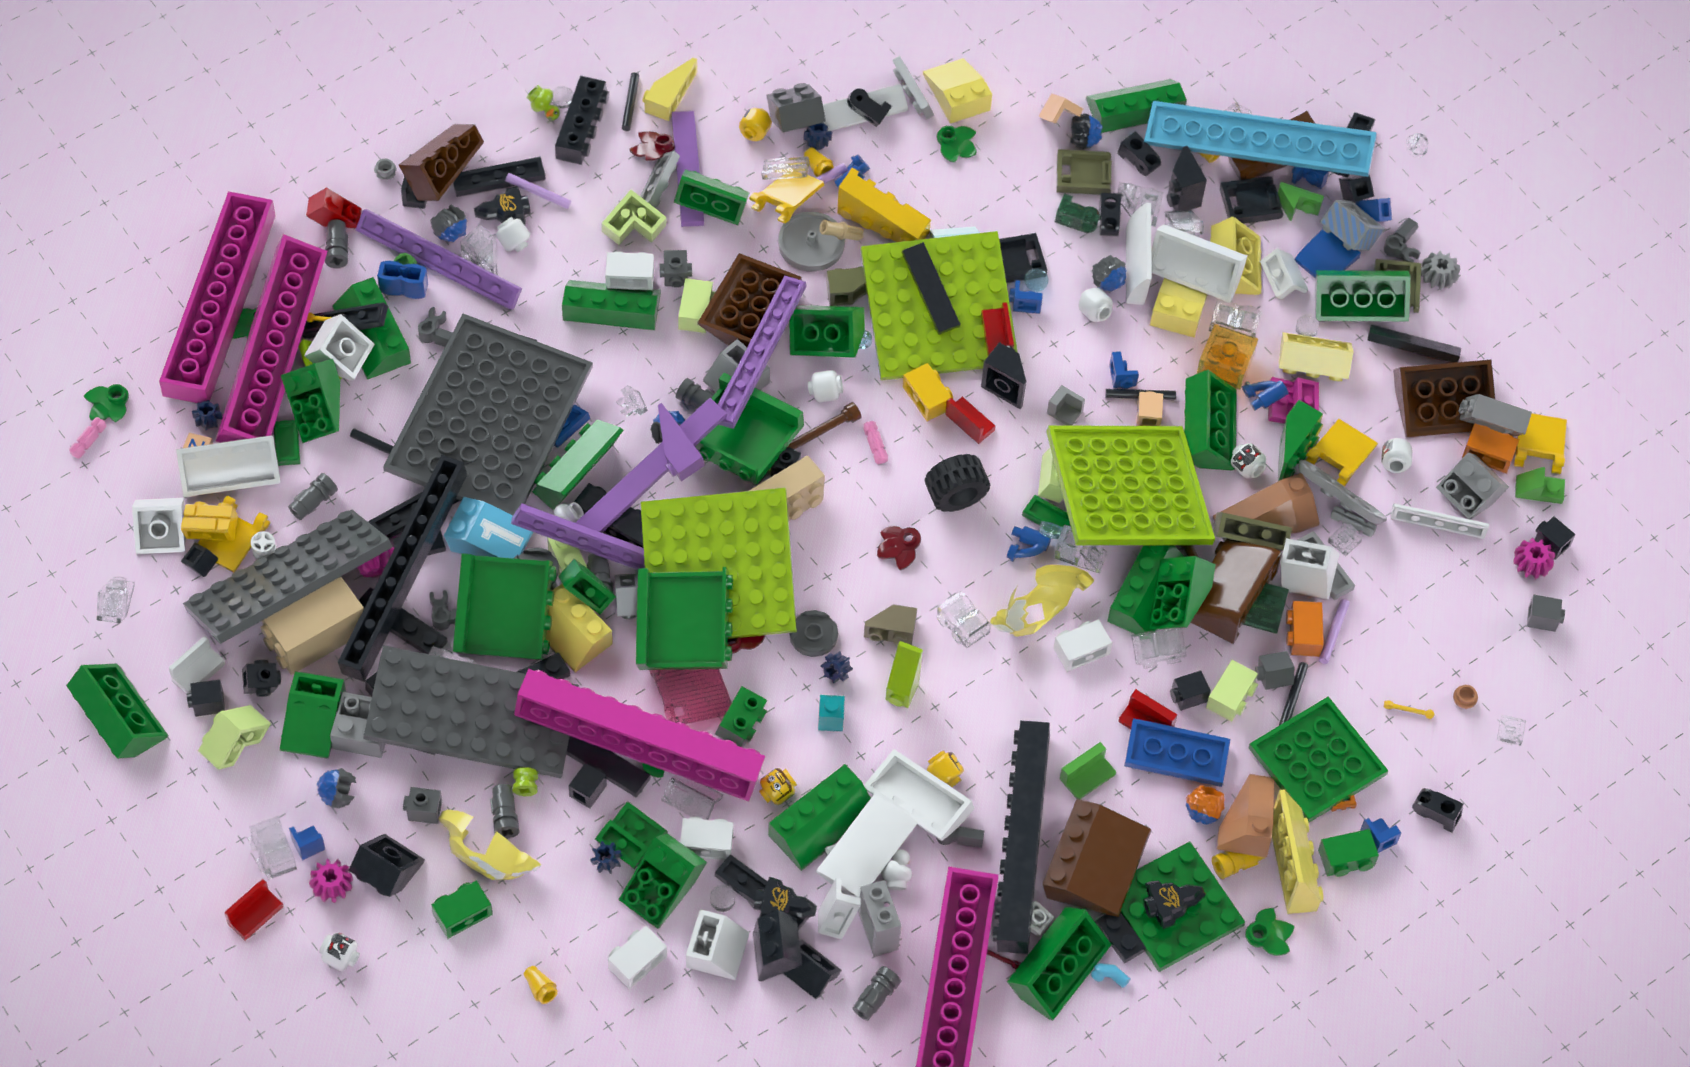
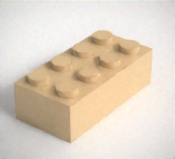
M807 455L749 491L786 488L789 521L791 519L795 520L804 511L821 504L824 498L825 475Z

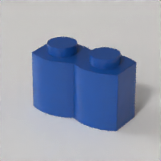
M396 261L380 262L377 278L381 293L390 296L403 294L412 299L425 298L428 277L427 269L424 266L418 264L402 265Z

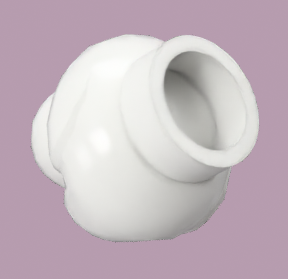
M575 502L559 504L554 509L555 516L574 523L584 515L580 505Z
M897 850L892 857V861L888 862L881 871V876L886 881L888 889L906 890L907 882L912 878V870L906 866L910 862V857L905 850Z

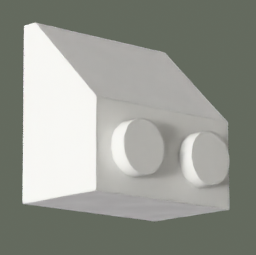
M340 314L324 321L304 356L313 364L333 359L339 377L354 380L375 344Z
M184 498L135 500L132 506L136 554L185 552L186 538L181 531L185 509Z

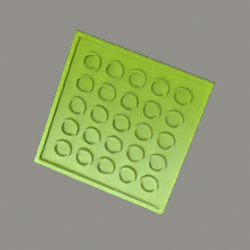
M998 231L861 246L860 251L880 381L903 378L904 374L926 363L939 374L983 369L984 361L988 355L981 312L982 310L1001 308L1003 302L1008 304L1014 341L1013 349L1018 352ZM923 242L960 322V327L938 335L902 255V250Z
M1048 425L1046 433L1076 546L1213 545L1215 541L1214 532L1183 426Z
M786 488L641 501L645 568H648L650 573L722 571L723 567H727L729 575H733V589L729 590V598L733 600V613H729L728 622H732L733 632L732 637H728V639L797 632Z

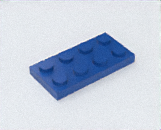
M1133 718L1124 766L1222 787L1231 739Z

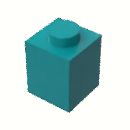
M820 695L818 730L843 732L845 696Z

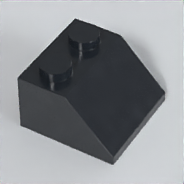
M1188 145L1183 147L1173 168L1171 181H1169V191L1166 195L1168 205L1173 207L1176 214L1202 206L1207 182Z
M999 342L984 361L981 387L1021 409L1023 407L1027 381L1020 355L1012 347L1005 346Z
M384 833L359 846L348 871L356 875L359 881L368 883L376 888V891L381 895L391 897L404 889L423 865L425 859Z
M780 910L757 918L753 930V941L758 981L762 982L802 966L797 918Z

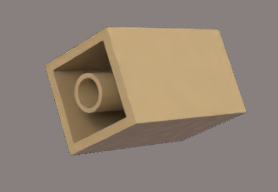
M339 577L262 620L263 626L260 628L265 636L263 641L269 651L274 650L278 655L276 660L282 669L287 668L289 673L293 675L295 671L302 670L347 644L364 607L343 578Z

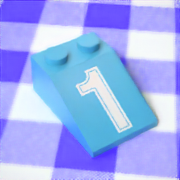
M463 497L444 537L451 552L476 556L514 558L516 555L519 556L523 553L533 532L511 524L513 515L484 501Z

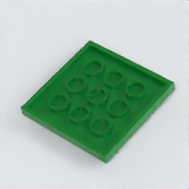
M1329 696L1249 743L1248 747L1281 790L1285 789L1302 808L1303 817L1307 818L1309 823L1331 810L1337 804L1344 802L1352 795L1359 793L1385 777L1389 771Z
M1190 841L1138 868L1120 911L1145 945V952L1158 972L1245 925V920ZM1159 880L1162 884L1174 883L1179 887L1185 885L1202 886L1206 893V896L1196 906L1187 908L1185 915L1176 919L1175 925L1164 930L1159 925L1156 917L1148 918L1143 905V899L1148 897L1145 883Z

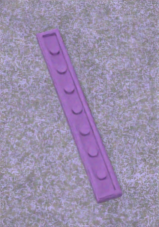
M363 209L356 231L401 254H410L418 263L510 310L515 308L522 291L521 287L368 209Z
M788 276L783 277L718 403L727 413V417L719 425L734 429L807 287L806 281Z
M709 398L680 425V428L692 444L696 446L727 417V413ZM663 442L576 523L603 533L668 472L665 467L667 460Z

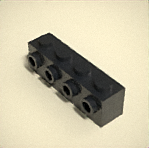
M580 75L555 144L556 159L582 165L584 157L589 156L591 149L590 140L595 139L597 133L596 123L597 121L601 122L603 104H607L610 92L606 90V81Z

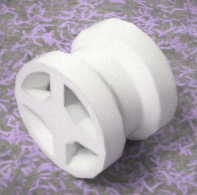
M258 532L251 539V547L255 559L267 557L277 549L275 538L269 532Z

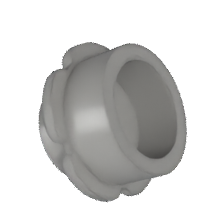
M387 158L380 159L374 167L376 176L382 180L393 178L397 170L393 161Z

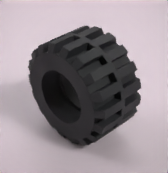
M970 454L956 455L939 462L927 472L924 479L934 506L942 512H954L972 506L986 496L991 486L979 457L977 458L976 455Z

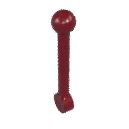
M987 949V955L1011 965L1014 969H1017L1021 964L1019 961L1008 959Z

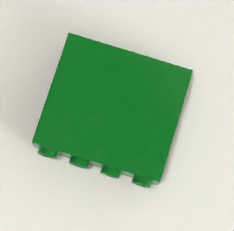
M726 373L720 376L719 389L711 398L716 404L719 403L732 376ZM754 388L734 429L718 424L695 448L702 455L704 461H710L718 465L722 470L730 471L738 475L742 480L757 485L779 458L781 452L788 447L804 427L803 411Z
M462 553L453 652L543 660L545 655L549 654L550 641L546 640L547 630H551L552 616L548 615L549 606H553L554 591H551V581L556 579V567L553 566V562L550 560L501 558Z
M723 567L722 571L658 573H650L648 568H638L636 665L639 670L728 669V661H732V647L728 646V637H732L733 629L732 622H728L729 613H733V600L729 598V590L733 589V575H729L727 567Z

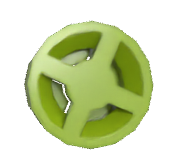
M526 767L515 769L513 772V778L515 779L512 788L513 793L518 796L535 795L538 790L535 781L538 779V771Z

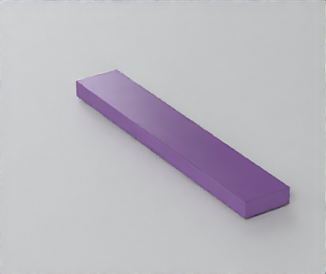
M694 111L672 112L674 150L680 156L676 163L678 186L685 169L700 173ZM679 205L681 227L704 226L703 212Z
M522 503L512 517L511 524L636 570L638 568H645L644 548Z

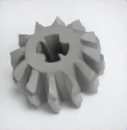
M1441 250L1437 255L1431 252L1428 258L1423 260L1421 276L1424 277V283H1431V289L1434 286H1438L1440 290L1444 286L1450 289L1459 278L1460 265L1457 264V258H1450V252L1446 255H1443Z

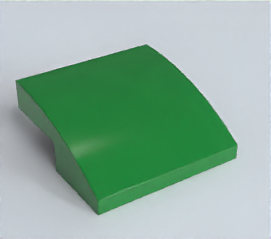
M627 801L613 821L610 819L595 840L599 843L603 841L605 845H610L614 842L616 845L615 851L620 850L623 855L620 859L635 869L640 864L654 838L667 834L668 831Z

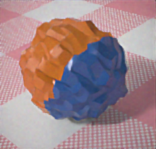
M1204 785L1195 788L1186 797L1185 806L1191 819L1206 825L1218 821L1221 812L1225 809L1224 793Z

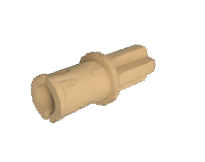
M823 220L819 228L822 235L835 236L839 240L846 238L858 241L863 238L864 232L860 227L850 226L845 222L836 223L828 220Z

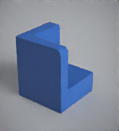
M1390 198L1355 202L1359 208L1375 221H1392Z
M1367 818L1363 821L1360 829L1361 831L1370 829L1378 853L1396 845L1401 836V831L1397 825L1389 828L1382 818L1374 822Z
M314 825L298 833L294 826L289 828L291 840L302 861L326 850L321 833L318 834Z

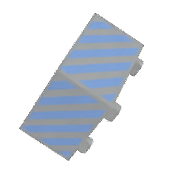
M1335 200L1320 220V223L1324 225L1322 229L1327 233L1332 232L1340 238L1347 250L1369 251L1385 230L1383 226L1352 201Z

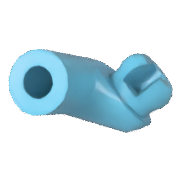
M1099 963L1094 966L1095 969L1091 972L1092 978L1097 982L1103 981L1104 977H1109L1122 988L1131 980L1122 970L1112 964Z

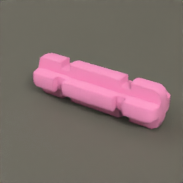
M99 417L95 418L90 423L92 426H88L77 439L78 443H74L70 447V454L78 459L81 458L85 453L84 450H87L98 438V433H102L106 428V422Z
M876 422L864 423L863 429L868 436L867 440L874 454L875 462L877 464L886 463L888 455L884 449L880 433L877 431Z

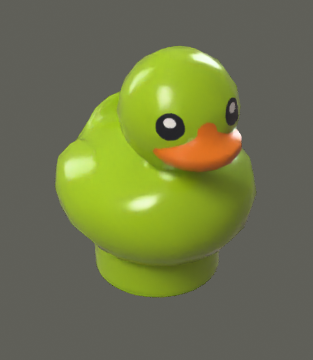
M537 85L529 92L526 98L531 102L530 105L533 111H544L546 118L552 121L560 116L559 108L555 105H550L553 99V91L551 89H543Z

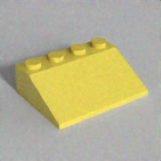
M1284 789L1279 790L1274 805L1272 841L1287 914L1314 912L1318 910L1320 902H1323V890L1317 884L1319 871L1317 864H1313L1312 860L1314 855L1313 842L1311 840L1308 841L1309 822L1307 818L1303 817L1302 808Z

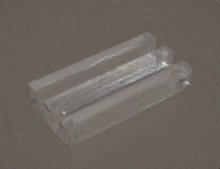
M809 157L764 159L763 171L761 172L762 179L807 177L810 164Z

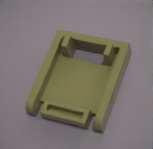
M1058 149L1056 192L1101 195V192L1111 193V153ZM1062 165L1070 166V175L1063 174L1062 176Z
M1375 259L1374 271H1409L1411 276L1410 307H1413L1414 313H1419L1421 263Z

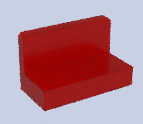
M1003 302L1001 308L982 310L981 317L987 355H990L999 342L1014 348L1007 302Z
M963 396L956 402L952 398L947 400L945 415L976 443H981L995 431L996 425Z
M1135 689L1130 696L1128 706L1119 717L1118 722L1131 729L1133 718L1174 727L1178 714Z
M261 879L224 913L228 925L246 941L283 908V903L269 891L267 882Z

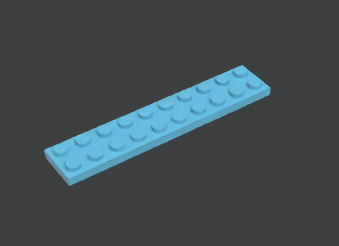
M1153 101L1144 142H1147L1150 146L1182 150L1184 146L1188 145L1191 152L1369 177L1377 132Z

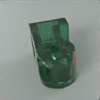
M1064 194L1056 212L1055 223L1084 233L1094 232L1098 226L1099 211L1091 206L1084 207L1072 202L1073 196Z

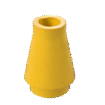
M809 148L805 151L804 158L816 177L834 168L832 160L814 148Z
M530 966L524 971L523 976L526 978L536 1001L546 1004L557 996L556 983L539 971L536 966Z

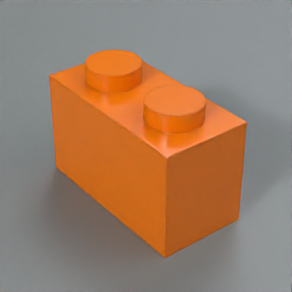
M1475 423L1462 458L1467 453L1475 454L1489 468L1507 474L1520 439L1514 438L1510 434H1503L1492 430L1488 426Z
M1293 601L1291 610L1286 611V624L1290 625V631H1287L1286 645L1290 646L1291 655L1320 657L1324 645L1322 602Z

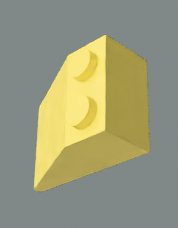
M964 58L923 71V76L950 124L991 111L992 93L984 78Z
M1164 278L1153 308L1150 326L1195 338L1208 294Z

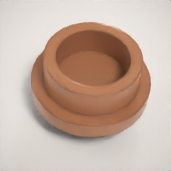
M1462 685L1454 691L1453 700L1457 706L1469 709L1476 705L1478 694L1474 687Z

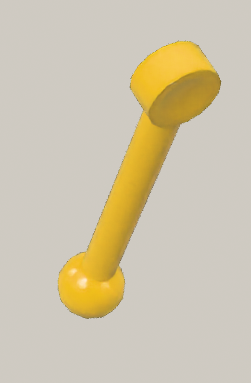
M309 312L307 321L309 323L314 320L325 321L332 317L315 316Z
M1390 700L1384 701L1383 707L1385 709L1394 708L1425 715L1428 719H1432L1435 716L1434 711L1431 709L1425 711L1394 704Z

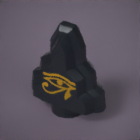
M517 186L507 188L505 193L496 195L494 200L483 202L474 208L476 218L484 220L497 219L501 223L512 217L514 220L520 219L526 225L525 215L531 214L528 195L521 196Z
M769 877L765 890L757 889L754 909L760 910L759 917L780 910L797 919H805L816 915L817 905L806 897L797 896L793 888L783 885L782 880Z
M1159 880L1145 883L1148 897L1143 899V905L1148 918L1156 917L1159 925L1164 930L1175 925L1176 919L1183 917L1187 908L1196 906L1206 896V893L1202 886L1185 885L1179 887L1174 883L1162 884Z

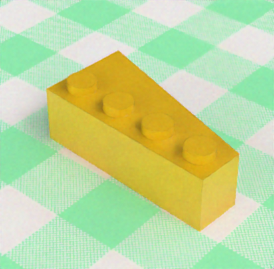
M851 168L838 188V214L845 219H850L860 224L865 229L873 230L882 237L895 242L926 239L930 233V218L907 203L901 205L895 195L889 191L886 194L875 187L876 183L869 178L867 181L857 176L859 172Z

